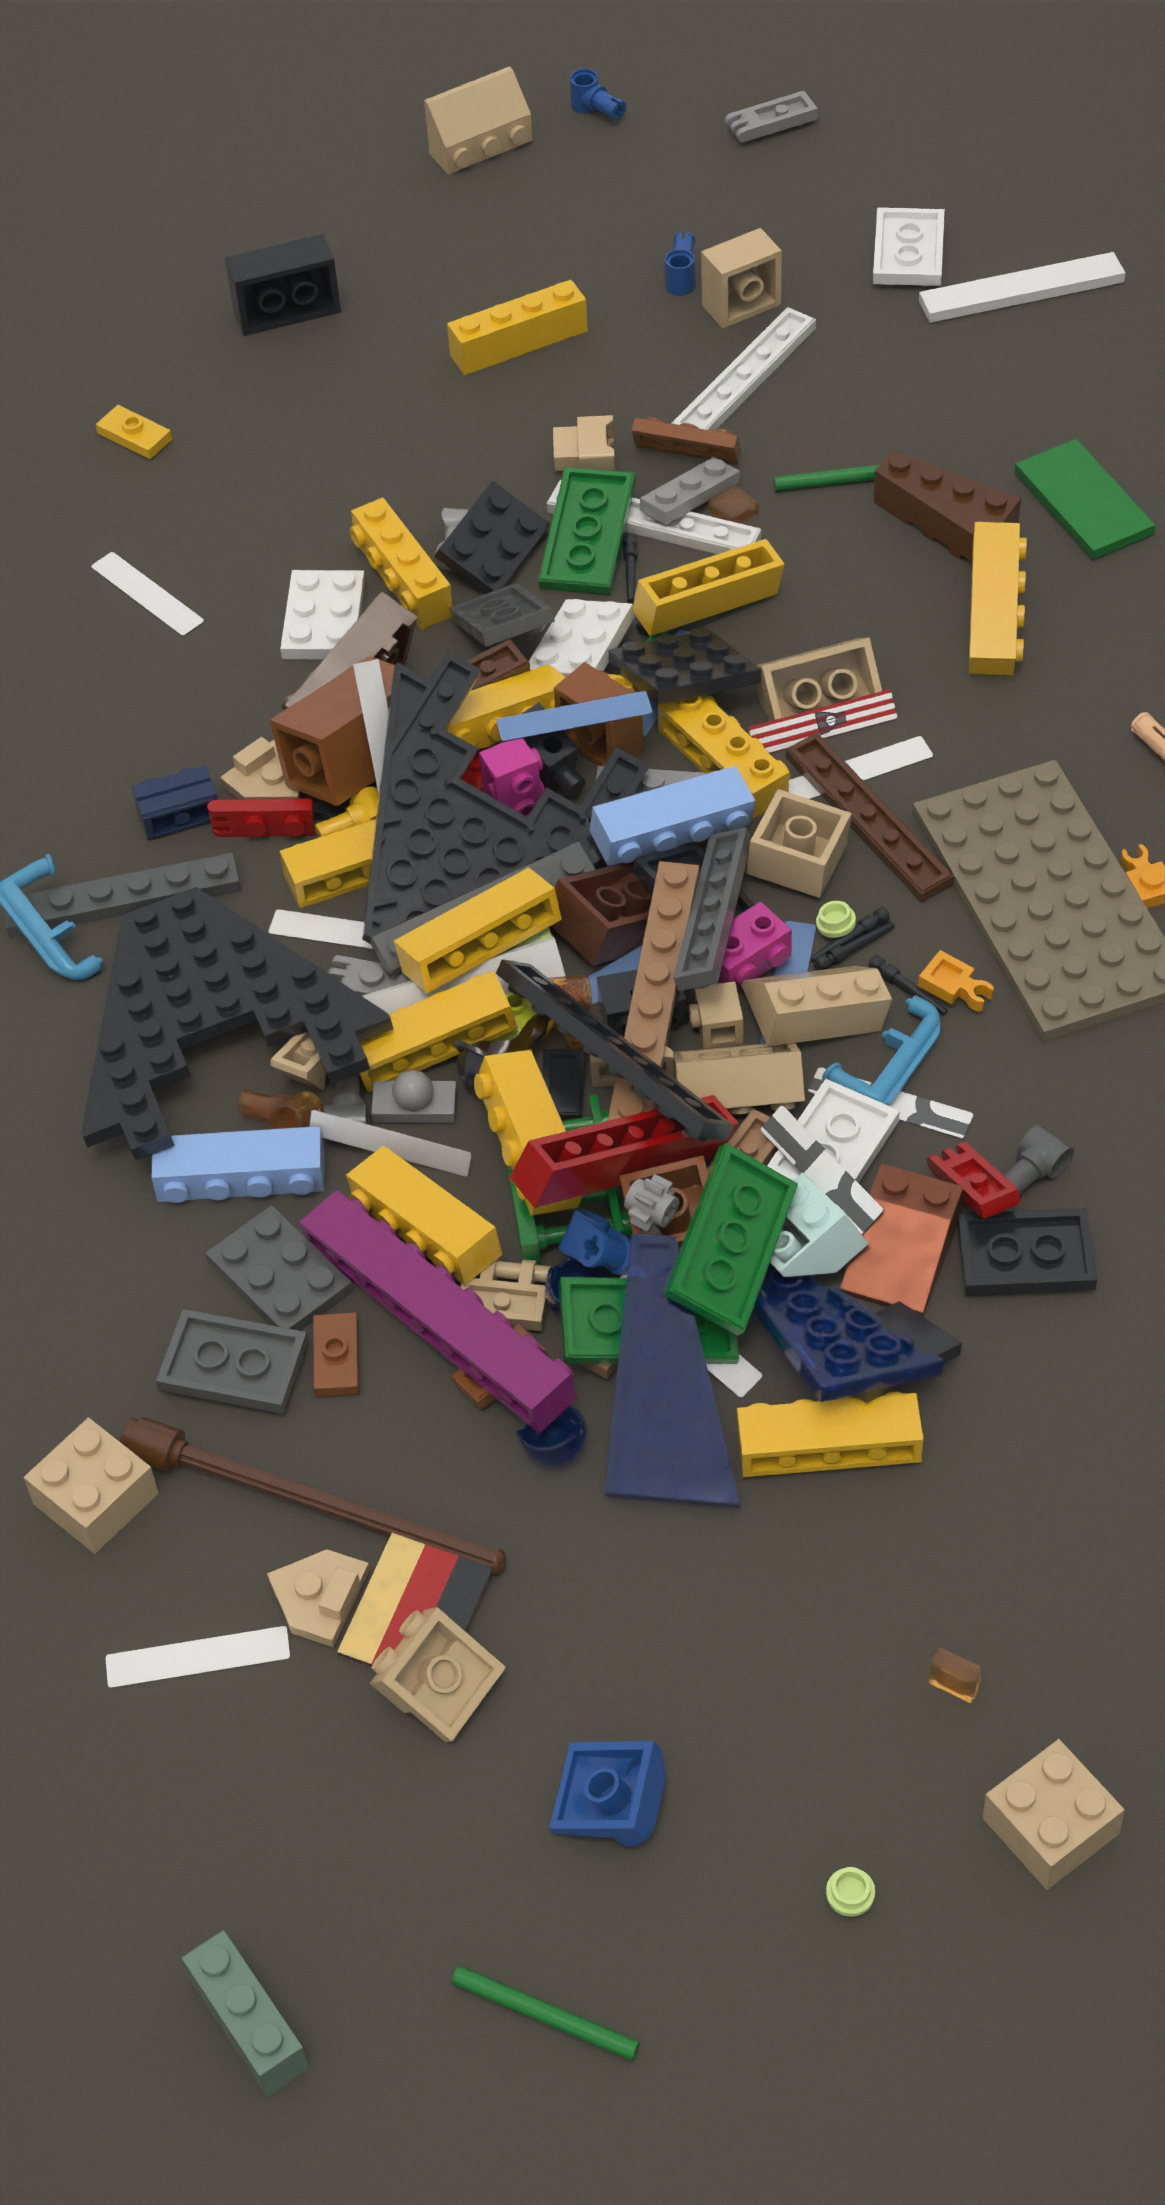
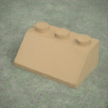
M510 66L424 100L429 154L448 175L533 141L531 113L514 71Z
M870 637L857 638L756 665L761 669V683L756 684L758 697L769 721L882 691Z
M861 966L743 980L741 985L767 1046L880 1032L892 1001L879 970Z
M764 1043L673 1052L674 1078L699 1098L714 1095L725 1108H729L730 1114L750 1113L754 1106L770 1104L771 1110H777L780 1106H784L788 1110L795 1108V1102L805 1101L801 1051L795 1043L767 1046Z

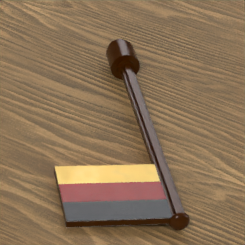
M142 1417L140 1420L135 1418L129 1419L122 1431L119 1442L153 1468L169 1473L175 1466L180 1467L183 1464L389 1535L390 1538L337 1651L338 1656L372 1668L374 1661L386 1648L396 1649L404 1638L399 1632L400 1627L416 1610L422 1614L424 1610L438 1607L467 1633L491 1576L499 1574L505 1567L506 1554L502 1549L495 1551L189 1446V1442L185 1440L184 1430Z

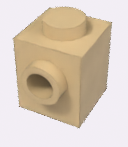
M735 981L712 984L703 989L695 988V1003L688 1004L691 1028H699L703 1049L743 1045V1016Z

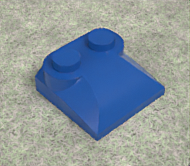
M655 1741L570 1742L549 1830L553 1834L612 1837L619 1844L627 1847L636 1846L644 1842L655 1828L666 1779L662 1749Z

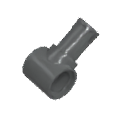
M360 1074L336 1082L335 1097L331 1100V1105L324 1106V1113L369 1125L367 1103H363L360 1098ZM326 1139V1142H337V1141H333V1140Z
M1037 1124L1021 1140L1017 1150V1162L1003 1176L1018 1188L1020 1196L1035 1180H1042L1045 1176L1051 1179L1058 1177L1071 1162L1074 1148L1042 1125Z

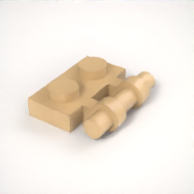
M498 1258L477 1275L480 1276V1279L473 1278L466 1285L461 1283L460 1288L463 1290L466 1288L472 1289L481 1298L484 1307L492 1313L496 1311L501 1312L511 1322L513 1327L519 1323L525 1330L542 1331L549 1293L548 1286L536 1285L535 1282L552 1283L553 1266L537 1265L535 1260L523 1259L522 1263L499 1261ZM497 1278L518 1280V1283L497 1281Z

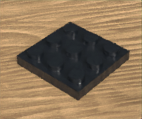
M706 628L692 629L689 634L679 636L661 635L654 641L644 643L636 641L626 642L622 647L608 650L609 664L641 691H646L648 697L658 705L761 683V669L710 629Z

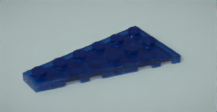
M632 1234L605 1495L609 1497L740 1508L694 1312L663 1295L679 1254L676 1237Z
M769 1263L753 1311L820 1402L836 1400L846 1396L942 1375L943 1359L933 1352L926 1356L915 1349V1340L904 1333L895 1335L881 1326V1317L835 1286L827 1289L816 1282L817 1274L783 1277Z

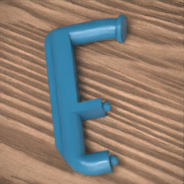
M46 854L45 858L30 863L0 882V905L51 971L72 980H84L102 970V958H96L94 955H91L80 963L75 964L59 944L61 940L72 934V930L76 928L74 922L65 921L51 930L21 891L47 875L54 877L56 875L52 857L50 854Z
M917 995L912 999L908 998L906 1000L907 1011L923 1020L910 1037L893 1028L882 1033V1038L886 1039L885 1044L898 1051L872 1086L846 1073L838 1062L833 1063L825 1070L822 1081L824 1082L825 1079H828L890 1106L938 1040L941 1024L938 1010L930 1002Z

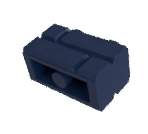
M206 765L198 768H185L176 774L159 779L149 778L141 784L132 786L136 809L147 840L209 823L210 814L207 805L212 800H218Z

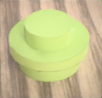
M830 901L819 910V914L816 917L817 929L826 937L838 938L845 936L856 926L855 913L845 902Z
M846 1867L836 1871L829 1878L826 1886L827 1901L834 1911L843 1916H859L871 1908L875 1899V1885L871 1877L864 1871L855 1867Z

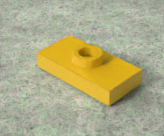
M120 405L113 408L95 424L97 434L148 459L153 458L173 440L171 430Z

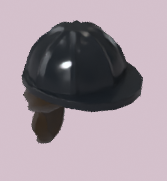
M538 1013L526 1022L520 1033L511 1040L479 1041L472 1045L464 1041L454 1040L452 1046L460 1052L457 1068L463 1084L470 1091L475 1092L474 1078L479 1073L484 1056L525 1050L532 1051L535 1049V1044L546 1035L548 1022L551 1018L544 1017Z

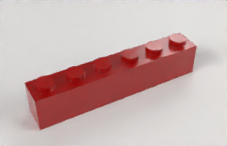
M714 1095L700 1098L734 1125L727 1140L708 1138L707 1142H701L693 1139L684 1132L685 1126L678 1120L670 1119L662 1115L657 1109L529 1140L509 1178L531 1205L537 1208L620 1186V1175L702 1155L704 1156L705 1163L713 1161L718 1148L724 1143H728L739 1123Z

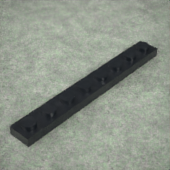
M501 960L495 974L509 984L507 989L511 993L528 999L532 1003V1010L554 1020L557 1023L556 1029L569 1037L576 1038L582 1043L581 1049L584 1052L601 1058L607 1063L606 1069L610 1073L625 1078L632 1083L631 1089L636 1094L651 1099L658 1104L657 1110L662 1115L678 1120L685 1126L684 1132L688 1136L701 1142H707L708 1138L728 1139L734 1127L732 1123L533 965Z

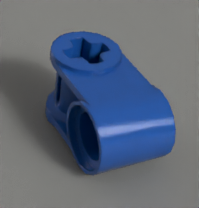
M575 1208L559 1245V1250L575 1258L584 1266L595 1268L600 1265L609 1272L620 1276L627 1274L636 1260L637 1249L632 1239L611 1226V1223L603 1217L580 1208Z

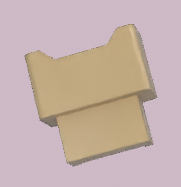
M613 415L577 417L578 426L553 427L555 471H564V467L615 471L614 449L610 447L614 444Z

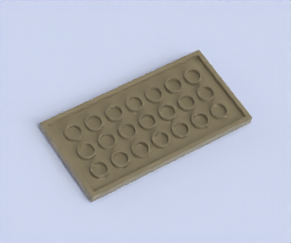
M1056 759L913 803L912 814L939 861L954 876L953 885L1043 1042L1165 1003V937Z

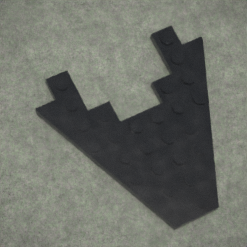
M447 651L430 680L397 662L392 676L362 940L370 944L372 937L577 842H580L594 868L605 860L589 831L593 807L634 795L650 766L616 747L581 806L576 805L546 787L529 817H526L461 780L475 758L478 748L448 732L446 729L479 678L481 669Z
M197 887L179 892L174 896L153 904L142 906L137 910L122 915L81 1132L88 1148L125 1134L135 1161L175 1146L153 1091L191 1077L181 1052L182 1049L257 1021L268 1047L307 1032L331 1084L370 1070L368 1059L360 1042L392 1030L391 1018L387 1012Z

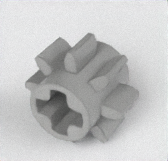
M654 1174L651 1180L647 1178L645 1180L637 1179L630 1187L624 1202L625 1208L630 1210L628 1215L632 1216L630 1223L647 1232L650 1231L652 1225L658 1227V1225L666 1227L673 1219L679 1205V1199L673 1196L675 1191L671 1189L673 1183L657 1174Z

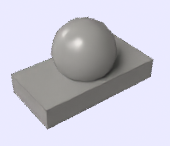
M417 1070L404 1071L396 1077L395 1081H374L371 1110L372 1123H455L456 1081H430L428 1076Z

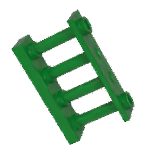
M597 1094L589 1095L590 1117L562 1121L566 1131L608 1121L609 1112L608 1110L600 1111ZM506 1165L522 1261L523 1259L535 1260L537 1265H541L539 1250H546L547 1245L561 1243L568 1225L544 1228L543 1224L535 1225V1215H530L525 1200L519 1198L516 1185L509 1178L513 1171L511 1166ZM615 1187L583 1195L580 1204L606 1201L609 1218L606 1220L625 1236H632L628 1211L620 1212Z

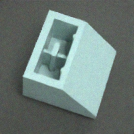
M802 1172L793 1180L798 1185L770 1263L783 1277L836 1273L869 1244L847 1215Z

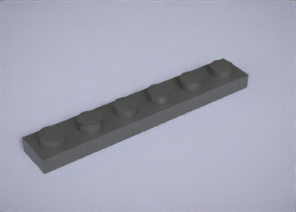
M747 827L709 836L673 978L679 991L692 988L703 989L718 983L749 854L751 836Z
M580 842L572 844L372 937L370 944L388 976L391 977L402 971L394 940L526 868L532 869L553 887H555L557 880L560 878L596 870Z
M232 852L24 895L50 929H54L65 921L74 922L76 925L120 916L195 887L211 897L239 892L241 888ZM3 909L9 938L22 936V932Z

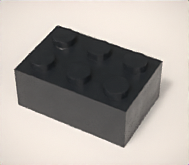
M324 234L225 257L233 311L243 336L341 313L335 261Z

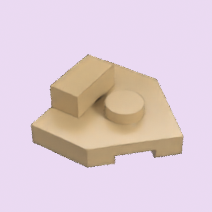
M262 736L234 755V768L220 777L222 787L238 800L301 799V791L285 785L275 740L269 743Z
M326 1549L267 1573V1576L291 1633L334 1648L370 1572L368 1562Z

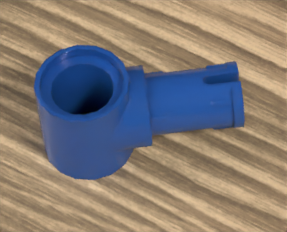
M578 69L570 75L571 107L574 111L586 114L598 110L614 121L625 114L626 103L609 94L607 89L599 84L598 74L591 69Z
M683 232L676 233L673 240V250L665 256L666 290L673 295H687L696 287L695 256L693 254L695 237L690 232H686L685 239H682Z

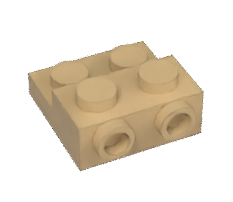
M438 1607L424 1610L422 1614L416 1610L400 1627L399 1632L404 1638L396 1649L386 1648L374 1661L372 1669L377 1674L370 1684L403 1713L411 1712L444 1742H452L506 1667Z

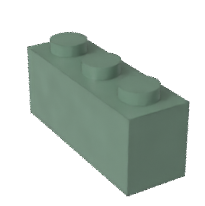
M224 1930L182 1957L190 1982L266 2097H269L309 2069L302 2045Z

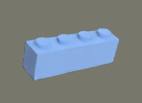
M733 766L594 806L589 831L607 866L630 863L642 856L667 851L693 841H704L712 834L751 825L755 799L737 766Z
M320 1126L174 1135L171 1137L175 1146L152 1154L151 1178L158 1202L179 1203L185 1200H223L228 1197H266L268 1195L291 1193L305 1195L311 1192L325 1191V1149Z

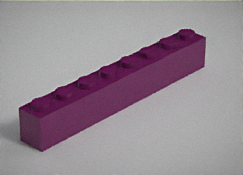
M336 1190L299 1222L304 1236L348 1279L539 1434L578 1399L572 1382L574 1374L562 1360L556 1358L553 1361L547 1357L542 1347L534 1338L527 1334L524 1337L518 1334L506 1316L499 1311L494 1313L484 1307L481 1298L472 1289L466 1288L463 1290L455 1284L453 1277L443 1266L437 1265L434 1267L426 1261L425 1255L412 1242L405 1244L398 1239L394 1229L384 1220L377 1222L373 1219L367 1208L358 1199L352 1198L349 1200Z

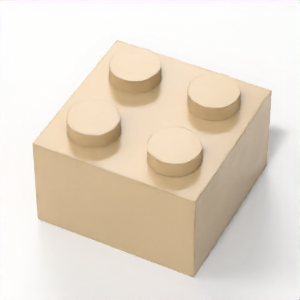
M761 228L701 251L702 306L722 329L781 305L782 250Z
M778 789L750 840L746 874L820 898L847 846L852 813Z
M89 1417L23 1477L33 1505L94 1554L159 1494L151 1466Z
M1058 1739L986 1793L982 1819L1042 1886L1048 1890L1120 1834L1125 1809L1064 1743Z

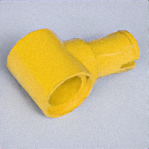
M375 787L362 789L351 797L349 806L345 808L344 813L315 824L319 838L332 832L341 831L376 819L379 797L378 789Z

